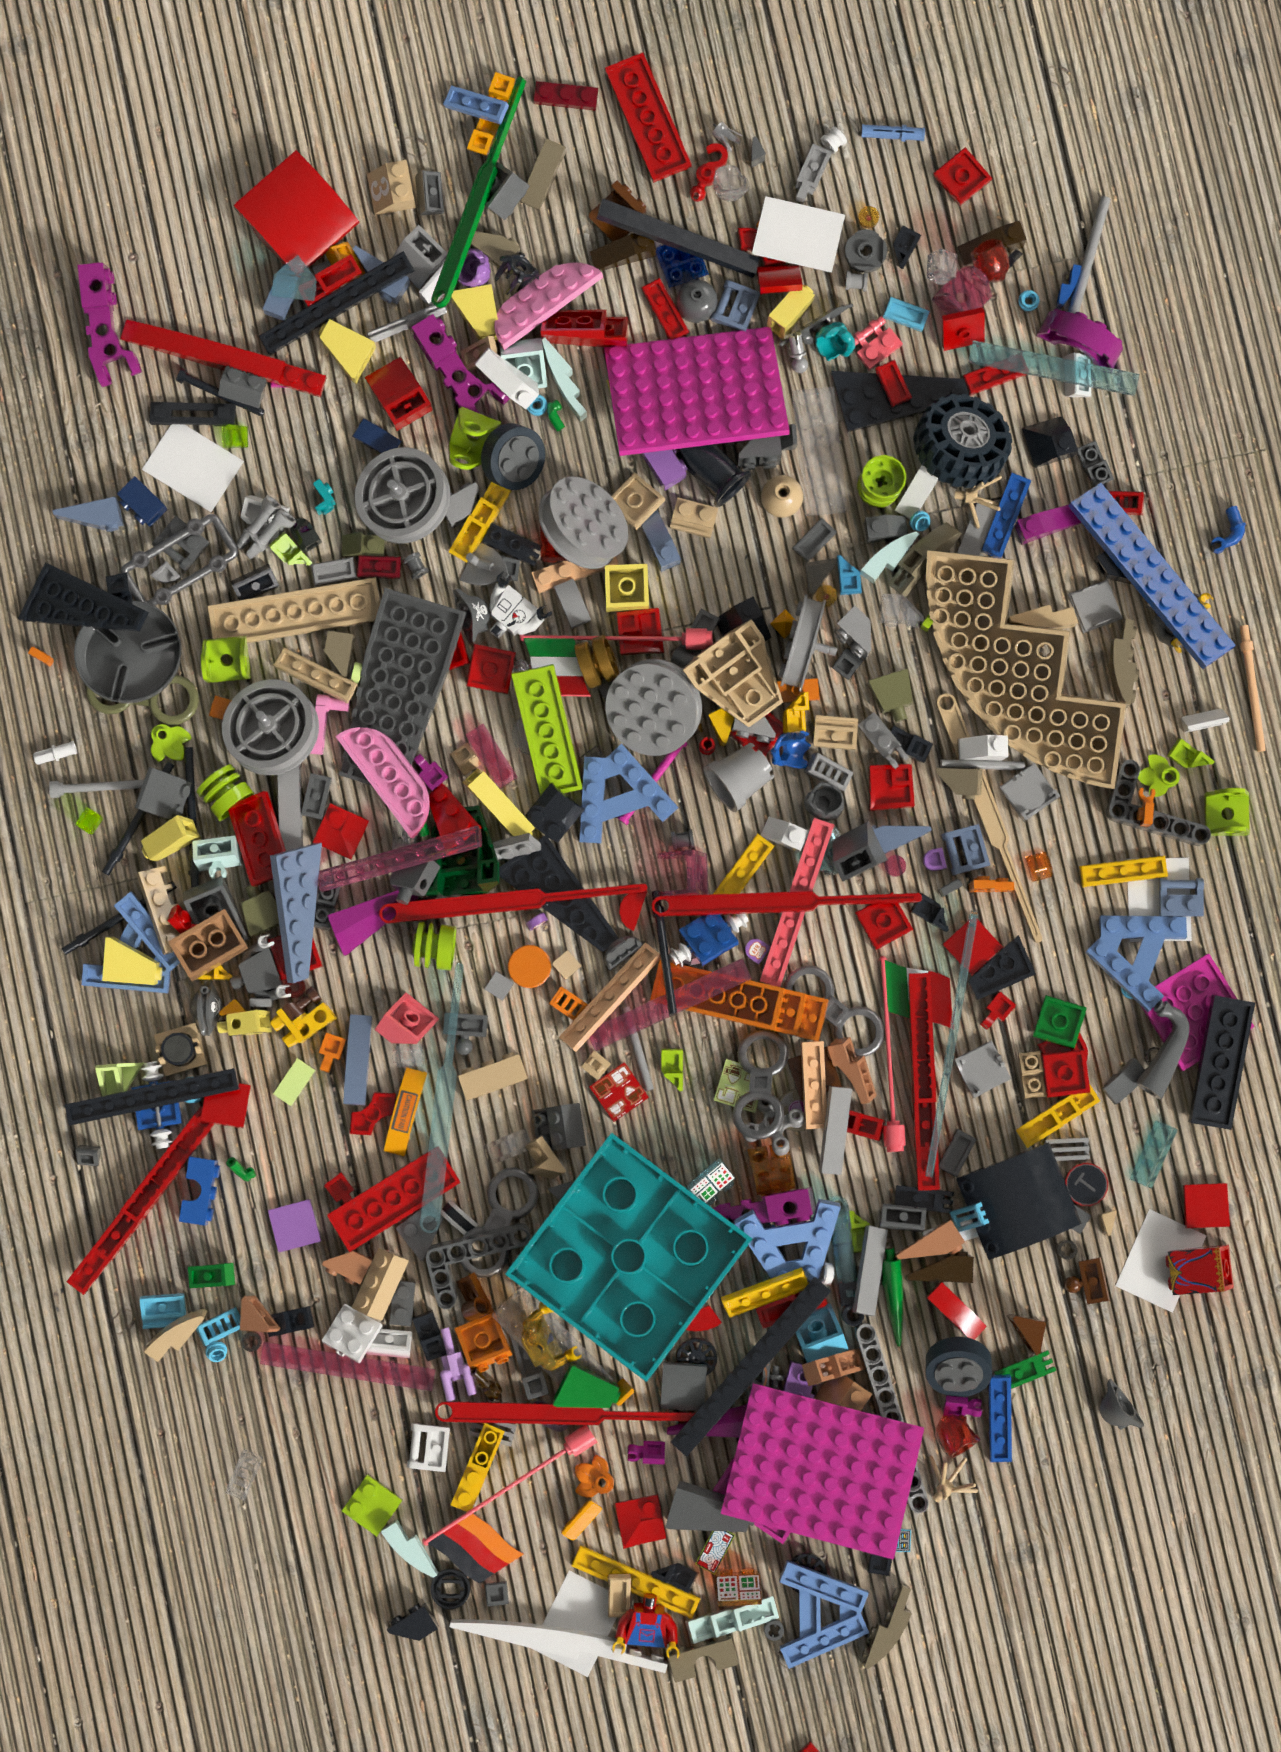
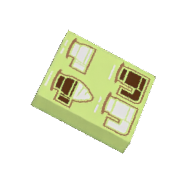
M726 1059L714 1101L734 1107L739 1098L749 1092L750 1074L743 1070L740 1063ZM758 1100L747 1103L743 1110L755 1113Z

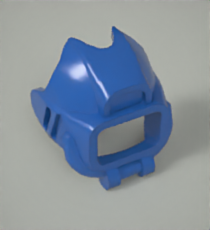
M797 731L781 734L776 740L774 748L770 750L773 756L772 764L778 766L786 765L798 769L808 767V762L803 759V756L811 746L809 742L805 741V736H808L810 733ZM783 746V754L780 756L779 748Z

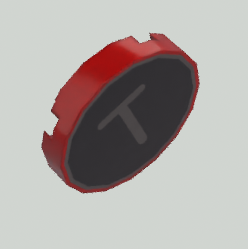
M1091 1163L1075 1165L1068 1171L1065 1177V1183L1073 1202L1081 1206L1098 1204L1108 1191L1106 1174L1100 1167Z

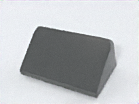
M420 171L415 176L418 214L423 216L443 214L441 172Z

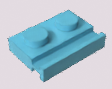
M184 1293L141 1296L140 1309L143 1329L164 1328L176 1319L186 1315Z

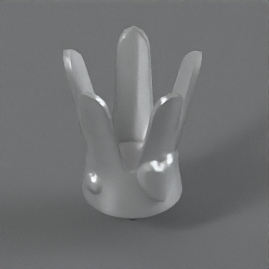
M724 122L718 125L713 124L716 128L713 130L712 135L720 140L727 151L731 152L732 148L724 136L739 144L740 140L730 131L740 136L743 135L728 128Z

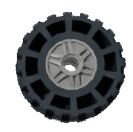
M967 394L946 395L945 398L940 397L934 400L923 413L913 436L916 455L919 456L918 459L921 465L926 467L927 472L931 476L934 475L940 482H946L953 487L973 488L980 482H984V485H986L987 481L991 482L1000 473L1012 450V435L1009 433L1010 428L1007 421L1003 420V415L996 411L990 403H985L980 398L970 397Z

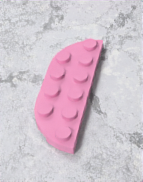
M566 263L555 265L541 274L539 280L536 278L503 303L497 313L498 320L495 321L494 328L500 346L506 350L602 279V272L588 264Z
M351 728L336 735L335 737L410 838H414L421 831L427 820L430 805L429 795L423 780L397 745L384 733L371 728Z

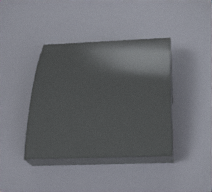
M663 1362L661 1408L698 1411L705 1403L707 1365Z

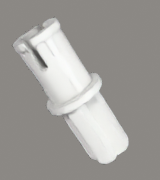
M74 741L58 746L52 745V748L35 752L33 757L35 763L40 765L53 760L59 761L60 758L77 754V749Z

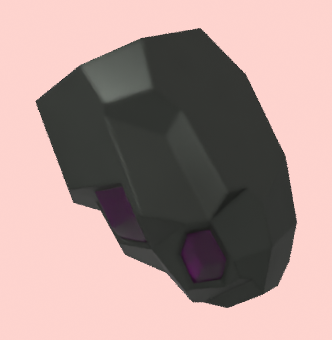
M304 518L295 519L296 523L290 530L303 553L312 550L322 543L308 520Z

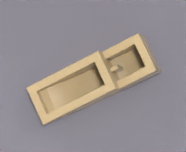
M1051 605L1010 616L1007 619V623L1062 630L1075 627L1078 624V620L1073 607L1053 612Z
M203 1308L191 1312L167 1325L147 1344L144 1353L159 1362L171 1346L179 1351L204 1320L207 1310Z

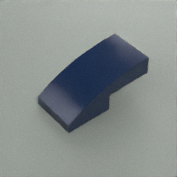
M364 418L352 435L353 438L380 454L398 448L401 440Z

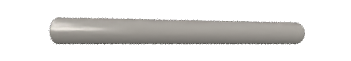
M940 760V768L1024 770L1025 763L1017 761Z
M630 1006L622 1008L645 1091L653 1090L654 1087Z

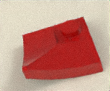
M659 608L617 612L619 636L663 637ZM619 640L621 656L665 653L663 641Z
M898 764L896 769L892 765H870L868 767L869 811L913 808L915 806L912 764Z
M330 803L313 843H322V847L352 860L369 820Z
M658 1494L615 1502L623 1549L666 1539Z

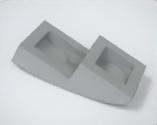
M574 579L554 586L571 629L591 621Z

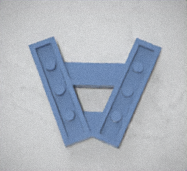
M623 744L618 746L606 758L584 757L582 807L585 810L581 814L579 842L602 844L603 822L649 806L659 819L664 822L679 808ZM620 774L634 789L604 800L605 779Z
M129 892L114 905L128 922L119 940L135 949H138L143 940L155 954L154 959L159 962V967H162L161 980H158L156 985L102 981L103 965L85 963L83 964L81 985L169 993L170 972L180 964V961L174 952L163 955L148 910L133 892Z
M1100 915V938L1085 953L1137 1003L1149 1012L1164 997L1149 982L1165 939L1187 938L1186 917ZM1122 939H1142L1133 965L1117 952Z
M818 1199L812 1221L764 1228L753 1210L735 1219L734 1223L735 1226L753 1238L749 1247L770 1278L802 1267L808 1281L811 1282L814 1277L819 1280L841 1206L838 1202ZM806 1242L801 1259L786 1261L777 1247Z
M786 1561L779 1582L799 1590V1638L779 1646L789 1669L869 1634L861 1615L869 1594L868 1590L792 1561ZM820 1598L838 1604L840 1620L822 1628L820 1621Z

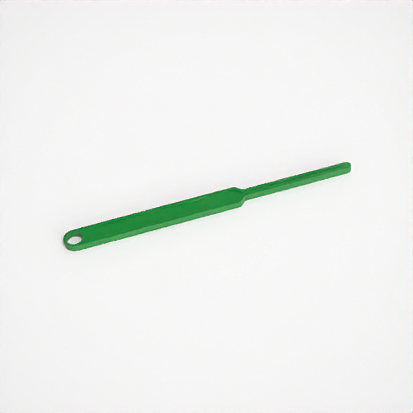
M522 76L517 77L508 100L509 107L502 123L498 127L487 160L479 167L433 291L431 302L437 308L445 307L451 299L498 172L496 163L526 84V80ZM442 294H445L443 300L437 302L438 298Z

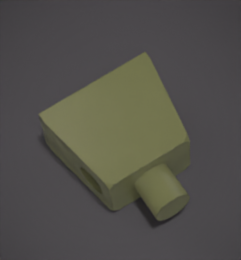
M908 669L868 681L867 686L882 714L892 711L895 722L908 719L904 707H908L913 703Z
M247 886L245 889L250 899L241 904L249 935L254 938L278 927L279 918L276 898L271 891L268 890L261 893L258 886Z

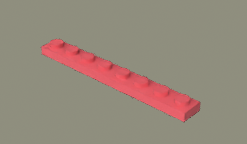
M816 818L813 819L789 892L813 890L834 824ZM782 912L760 982L777 987L781 986L805 912Z

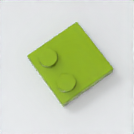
M367 1474L342 1509V1512L377 1537L403 1499Z

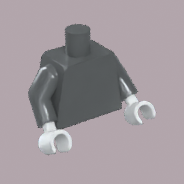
M270 934L260 936L258 941L241 958V963L238 965L241 974L230 978L233 989L236 990L246 986L247 992L253 994L255 998H271L275 1000L291 997V994L285 993V988L290 987V985H284L272 950L267 948L274 945V942L267 943L266 941L267 936Z

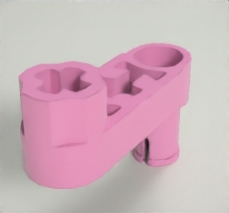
M317 694L315 710L319 720V733L316 744L310 754L323 755L328 712L330 710L349 712L350 701L347 704L331 697V695Z

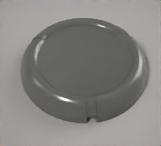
M133 601V605L149 612L140 632L82 627L75 642L74 659L81 679L90 690L108 701L130 704L148 700L162 692L171 683L180 666L182 647L176 626L163 611L153 605L140 601Z

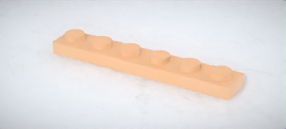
M644 943L559 1036L560 1040L576 1052L661 959L660 953L647 943Z

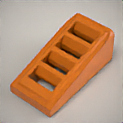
M562 986L549 1003V1005L573 1021L588 1006L587 1003ZM564 994L567 995L565 1001L559 1006L557 1003ZM573 999L574 1003L572 1004L570 1009L566 1011L565 1007L567 1006L569 1001ZM580 1004L582 1007L575 1016L572 1015L574 1009Z

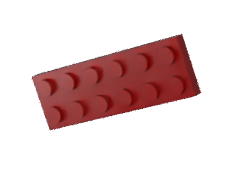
M642 52L605 67V73L652 182H657L691 168V161L644 53Z
M436 1146L328 1213L327 1217L347 1250L351 1252L461 1182L439 1146Z

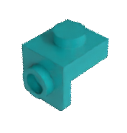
M318 479L313 485L324 501L315 507V511L318 515L322 513L325 515L334 509L333 506L336 502L331 495L334 492L327 482L323 484Z

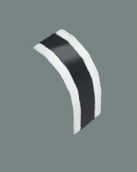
M451 1199L439 1211L463 1235L479 1225Z

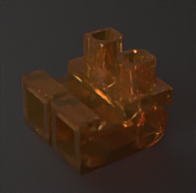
M769 1145L773 1167L770 1166L766 1146L747 1149L748 1161L757 1195L764 1196L778 1191L786 1192L795 1188L790 1149L786 1155L779 1156L774 1153L772 1145Z

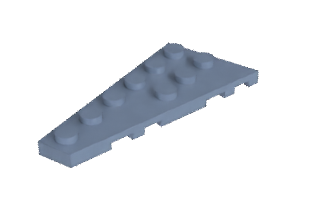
M313 843L270 855L287 983H296L309 978L322 843Z

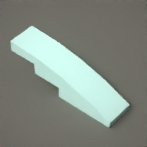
M543 338V350L556 386L567 405L581 422L587 417V411L576 399L580 396V390L569 378L573 375L572 368L550 342Z
M770 1596L685 1621L690 1641L695 1644L712 1637L717 1638L779 1618L774 1597Z

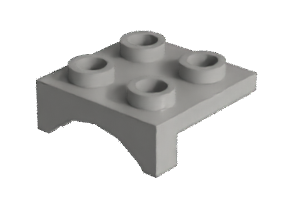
M1035 763L999 787L1023 822L1060 797L1057 790L1051 787Z
M992 1040L953 1060L972 1098H976L1011 1079L1005 1067V1062L1002 1061L1001 1055L997 1052Z

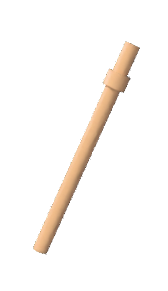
M1248 625L1240 626L1242 640L1240 649L1244 654L1257 752H1263L1266 750L1252 651L1254 650L1253 641H1250Z

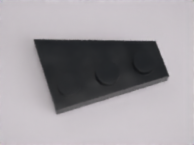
M1019 935L968 980L976 1000L1036 975Z

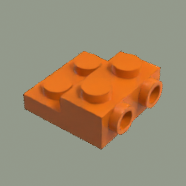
M495 1311L480 1319H475L454 1328L471 1370L477 1368L482 1373L489 1369L488 1365L495 1362L503 1364L509 1360V1356L513 1355Z

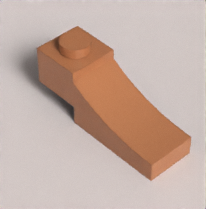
M851 1037L835 1039L827 1046L828 1057L832 1060L833 1067L838 1066L848 1077L859 1096L861 1104L870 1103L877 1095L865 1056H856Z
M859 1348L802 1365L808 1386L866 1369Z

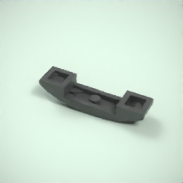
M525 1309L504 1315L527 1399L531 1400L549 1394ZM525 1340H526V1343H527L528 1345H530V1346H529V1348L531 1349L530 1351H529L527 1345H526L525 1342H524Z

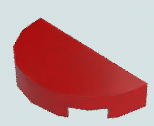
M647 891L628 894L620 904L619 914L621 921L626 928L633 932Z

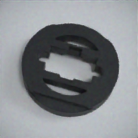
M451 1568L440 1571L434 1577L431 1584V1596L434 1602L444 1609L452 1610L461 1607L467 1601L470 1594L469 1579L463 1572ZM446 1576H455V1577H457V1578H459V1579H443V1578L446 1577ZM441 1583L460 1584V1587H463L464 1590L460 1591V1594H441V1590H438L437 1587H441ZM442 1598H459V1599L456 1600V1601L450 1602V1601H446V1600H444V1599H442Z

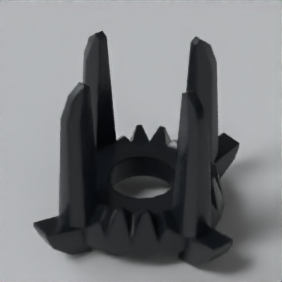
M519 252L518 254L500 257V261L503 263L495 274V282L498 281L507 268L508 274L506 279L512 274L516 276L506 291V295L518 283H520V286L516 290L517 292L528 285L534 277L539 280L538 269L534 268L530 261L527 260L525 253ZM517 267H522L524 271L518 269Z

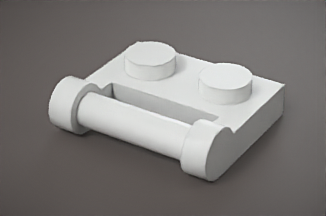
M411 1423L410 1459L407 1461L406 1467L445 1472L450 1427ZM421 1432H427L424 1462L418 1461Z

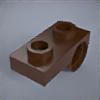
M475 1272L456 1281L466 1301L461 1307V1313L466 1320L473 1321L494 1312Z

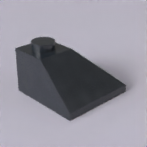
M1063 416L1022 428L1034 468L1074 457L1078 452L1072 430Z
M753 596L718 616L720 621L717 626L723 636L752 619L765 641L772 638L764 616Z

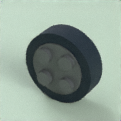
M507 423L493 430L487 437L481 452V465L487 478L491 482L509 490H521L530 486L541 474L545 463V447L541 437L532 429L515 423Z
M967 1337L945 1338L932 1345L926 1354V1379L930 1386L941 1394L957 1397L971 1396L984 1390L991 1381V1354L977 1340Z

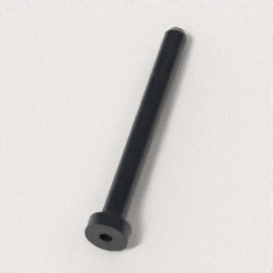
M181 368L177 375L176 382L181 384L186 382L258 416H263L265 410L261 407L256 408L219 396V388L187 374V370Z

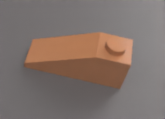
M947 1220L895 1254V1257L897 1259L942 1255L949 1252L953 1255L963 1248L962 1244L965 1241L953 1222Z

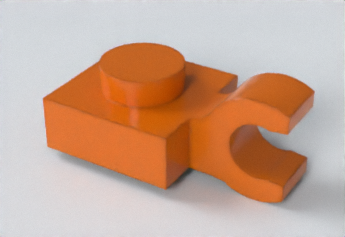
M1143 788L1138 790V798L1143 802L1142 807L1138 808L1137 820H1140V826L1149 827L1153 824L1155 789L1150 790L1149 797L1143 795Z
M329 1033L325 1034L319 1054L325 1055L320 1067L321 1071L329 1073L333 1059H341L347 1039Z

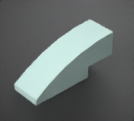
M915 531L889 543L861 569L860 575L874 584L885 567L893 572L899 561L915 542L919 533Z
M398 1520L381 1530L390 1546L406 1562L433 1578L437 1576L438 1571L416 1534L408 1538Z

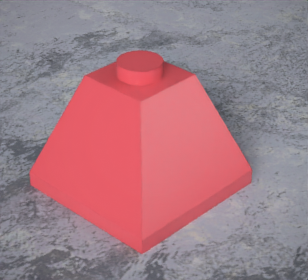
M405 993L384 1014L375 1031L390 1043L417 1044L438 1022L439 1018L408 993Z

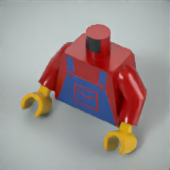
M644 1594L643 1603H634L632 1609L627 1610L619 1619L615 1635L617 1641L611 1647L613 1653L617 1644L622 1647L621 1655L626 1650L625 1644L667 1648L668 1644L667 1657L670 1659L669 1652L674 1649L677 1651V1659L679 1658L680 1652L676 1647L678 1643L677 1626L672 1616L665 1612V1606L656 1604L657 1596L655 1594Z

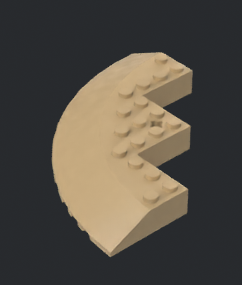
M927 550V599L930 619L933 620V634L940 649L942 660L951 674L954 684L960 690L971 709L984 721L992 732L996 735L1008 736V745L1034 763L1067 778L1090 785L1115 789L1127 702L1063 695L1071 631L1007 623L1015 559ZM1045 644L1051 649L1047 656L1044 655L1043 651H1040V648H1043Z

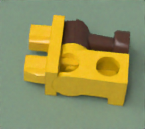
M312 986L306 990L307 995L295 1003H288L276 1012L278 1015L270 1022L277 1032L284 1026H287L291 1031L282 1038L288 1047L305 1042L319 1030L337 1019L329 1006L324 1002L306 1014L304 1009L312 1002L317 1004L322 1000L321 996Z

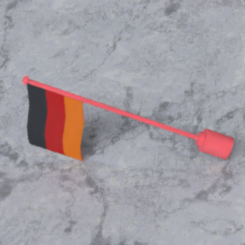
M583 1425L564 1438L566 1442L562 1444L564 1446L563 1450L426 1539L423 1538V1545L427 1546L430 1544L446 1555L466 1576L478 1583L486 1580L524 1555L523 1552L509 1545L491 1525L473 1513L566 1452L569 1456L574 1454L576 1457L596 1444L597 1441L588 1426Z

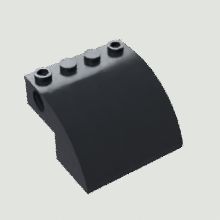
M1049 1142L956 1178L966 1206L981 1202L982 1207H980V1210L986 1213L983 1217L988 1219L989 1223L976 1227V1231L988 1260L1036 1244L1082 1224ZM977 1218L972 1219L973 1223H974V1222H977L978 1219H977Z

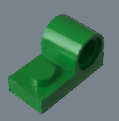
M234 1263L188 1267L189 1289L235 1285Z

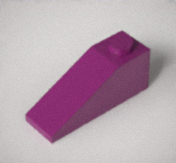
M1068 505L1019 519L1014 526L1023 545L1079 525L1081 521Z

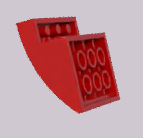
M297 150L233 205L237 213L252 227L258 239L297 278L323 256L330 247L334 246L360 223L332 187Z

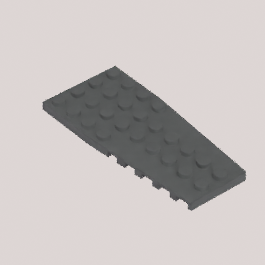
M388 588L384 589L365 652L360 675L362 676L361 683L357 689L356 706L352 712L351 728H371L384 733L393 740L412 765L447 677L466 612ZM344 750L342 757L344 760L339 775L371 785L349 754Z

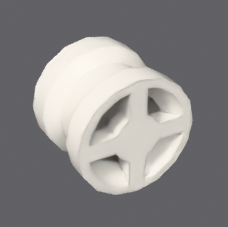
M832 127L830 133L821 137L822 144L827 150L832 151V154L838 151L840 145L843 146L847 143L845 136L837 127Z

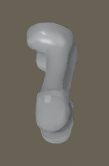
M268 495L262 501V509L248 528L243 530L236 544L239 549H243L252 539L255 541L246 552V556L249 559L264 551L269 540L280 528H291L296 523L295 518L288 512L280 510L281 505ZM275 514L274 518L266 527V529L259 535L257 532L261 529L265 522L272 515Z

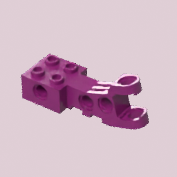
M103 262L77 265L81 304L84 314L89 316L90 326H86V335L91 337L92 347H88V353L101 387L113 384L106 364L118 359H126L131 370V376L142 373L136 354L133 351L123 349L115 332L113 311L114 305H117L116 293L112 292V284H115L113 271H110V268ZM101 284L100 290L95 292L96 286ZM106 325L108 328L107 333L102 336L98 335V328ZM109 345H114L115 353L110 356L106 355V348Z
M432 314L411 327V334L435 371L440 370L445 377L443 384L447 390L452 388L457 396L454 401L459 409L462 406L481 414L475 405L486 392L491 394L502 405H505L510 400L494 382L485 385L466 369L456 353L457 344L451 335L447 337L444 332L446 327L440 317L436 318ZM437 337L441 342L433 344L430 342V339ZM460 372L463 374L464 379L461 382H456L452 379V374ZM472 386L477 387L480 392L479 395L475 397L470 396L467 391L468 388Z
M812 1187L766 1195L762 1197V1201L752 1203L750 1198L740 1201L741 1205L731 1206L729 1202L713 1208L726 1219L730 1218L733 1221L741 1217L745 1209H751L762 1224L775 1222L776 1226L788 1224L792 1218H797V1222L809 1220L816 1209ZM788 1201L795 1204V1212H790L787 1209Z

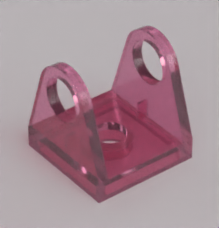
M967 266L961 268L933 296L932 301L948 315L983 307L991 299L992 294L987 277L975 266ZM963 293L967 296L968 300L965 303H960L957 301L956 295Z
M684 850L657 854V859H685L687 861L686 889L659 892V896L709 895L707 853L697 850Z

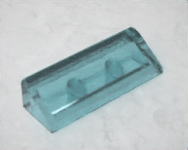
M1157 1120L1155 1121L1130 1180L1152 1189L1178 1129Z

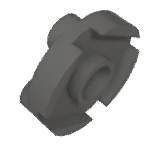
M859 230L846 243L845 258L849 267L858 272L870 273L880 269L886 259V242L873 230ZM865 246L869 247L868 250L871 249L872 251L868 256H864L860 252Z

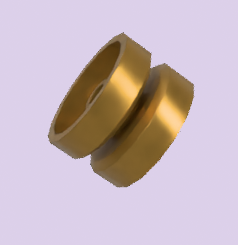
M605 635L593 638L592 646L587 641L575 645V653L580 670L590 689L601 686L603 677L607 682H612L620 674L614 652Z

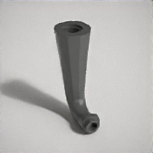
M1160 1000L1155 1005L1154 1011L1156 1015L1167 1017L1171 1021L1172 1031L1135 1084L1151 1096L1162 1100L1188 1040L1189 1022L1181 1010L1171 1006L1167 1001L1163 1002Z

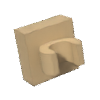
M594 1050L581 1068L596 1080H599L611 1063Z

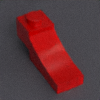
M350 254L315 274V278L299 286L297 289L307 307L359 277L362 275V272Z

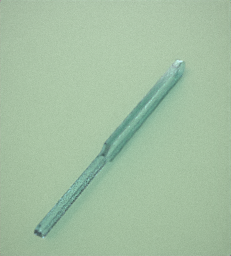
M971 910L968 918L925 1173L927 1177H933L978 911Z
M458 963L455 966L444 1065L437 1070L420 1215V1227L426 1233L435 1232L440 1225L457 1072L452 1064L464 969L462 963ZM428 1216L434 1217L437 1222L436 1227L433 1230H426L423 1227L424 1218Z

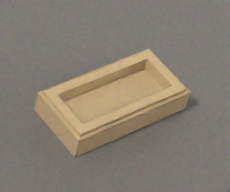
M631 1574L608 1575V1618L622 1617L630 1609Z

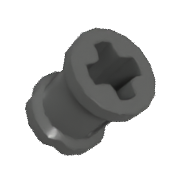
M415 552L403 559V563L407 564L412 573L411 578L413 580L421 578L429 572V569L423 565L419 552Z
M689 829L688 832H671L673 850L689 846L694 848L692 829Z

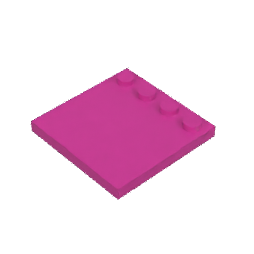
M1209 953L1154 986L1164 995L1161 1000L1163 1002L1167 1001L1171 1006L1181 1010L1189 1022L1188 1040L1177 1064L1181 1072L1200 1061L1212 995L1237 999ZM1141 1006L1164 1043L1172 1031L1171 1021L1167 1017L1156 1015L1154 1007L1147 1012Z

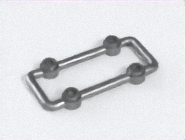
M209 514L201 519L193 518L189 520L185 529L148 551L135 552L132 560L122 566L120 574L127 572L131 593L136 601L153 606L158 604L166 605L171 602L173 595L213 571H224L227 563L237 557L238 548L221 519L215 514ZM213 522L230 552L223 556H213L207 566L168 589L160 588L156 590L154 597L146 601L129 571L136 567H147L151 558L191 534L195 536L202 534L205 526Z

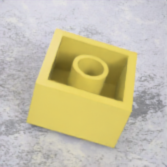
M647 564L605 565L606 612L649 609Z

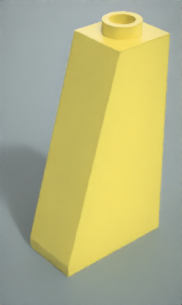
M477 768L462 782L512 837L526 833L533 835L532 831L535 827L484 771Z

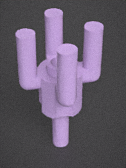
M449 1327L441 1329L447 1355L441 1357L444 1369L440 1373L446 1401L455 1400L456 1395L452 1381L464 1379L468 1396L476 1394L475 1381L471 1376V1369L468 1363L464 1362L462 1351L455 1353Z

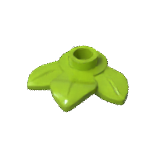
M165 724L156 725L151 732V737L154 741L151 746L152 756L158 762L162 761L165 756L173 760L182 761L184 758L182 744L191 740V735L180 726L170 728ZM160 731L166 732L164 739L158 737Z
M1154 754L1149 755V767L1140 771L1138 780L1142 784L1150 786L1149 796L1150 790L1155 789V797H1160L1167 792L1168 788L1177 785L1180 774L1176 768L1169 766L1166 758ZM1165 774H1171L1172 780L1167 781Z

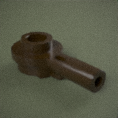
M477 1368L471 1370V1376L479 1382V1386L489 1400L494 1401L495 1399L499 1400L502 1398V1388L498 1382L487 1380Z

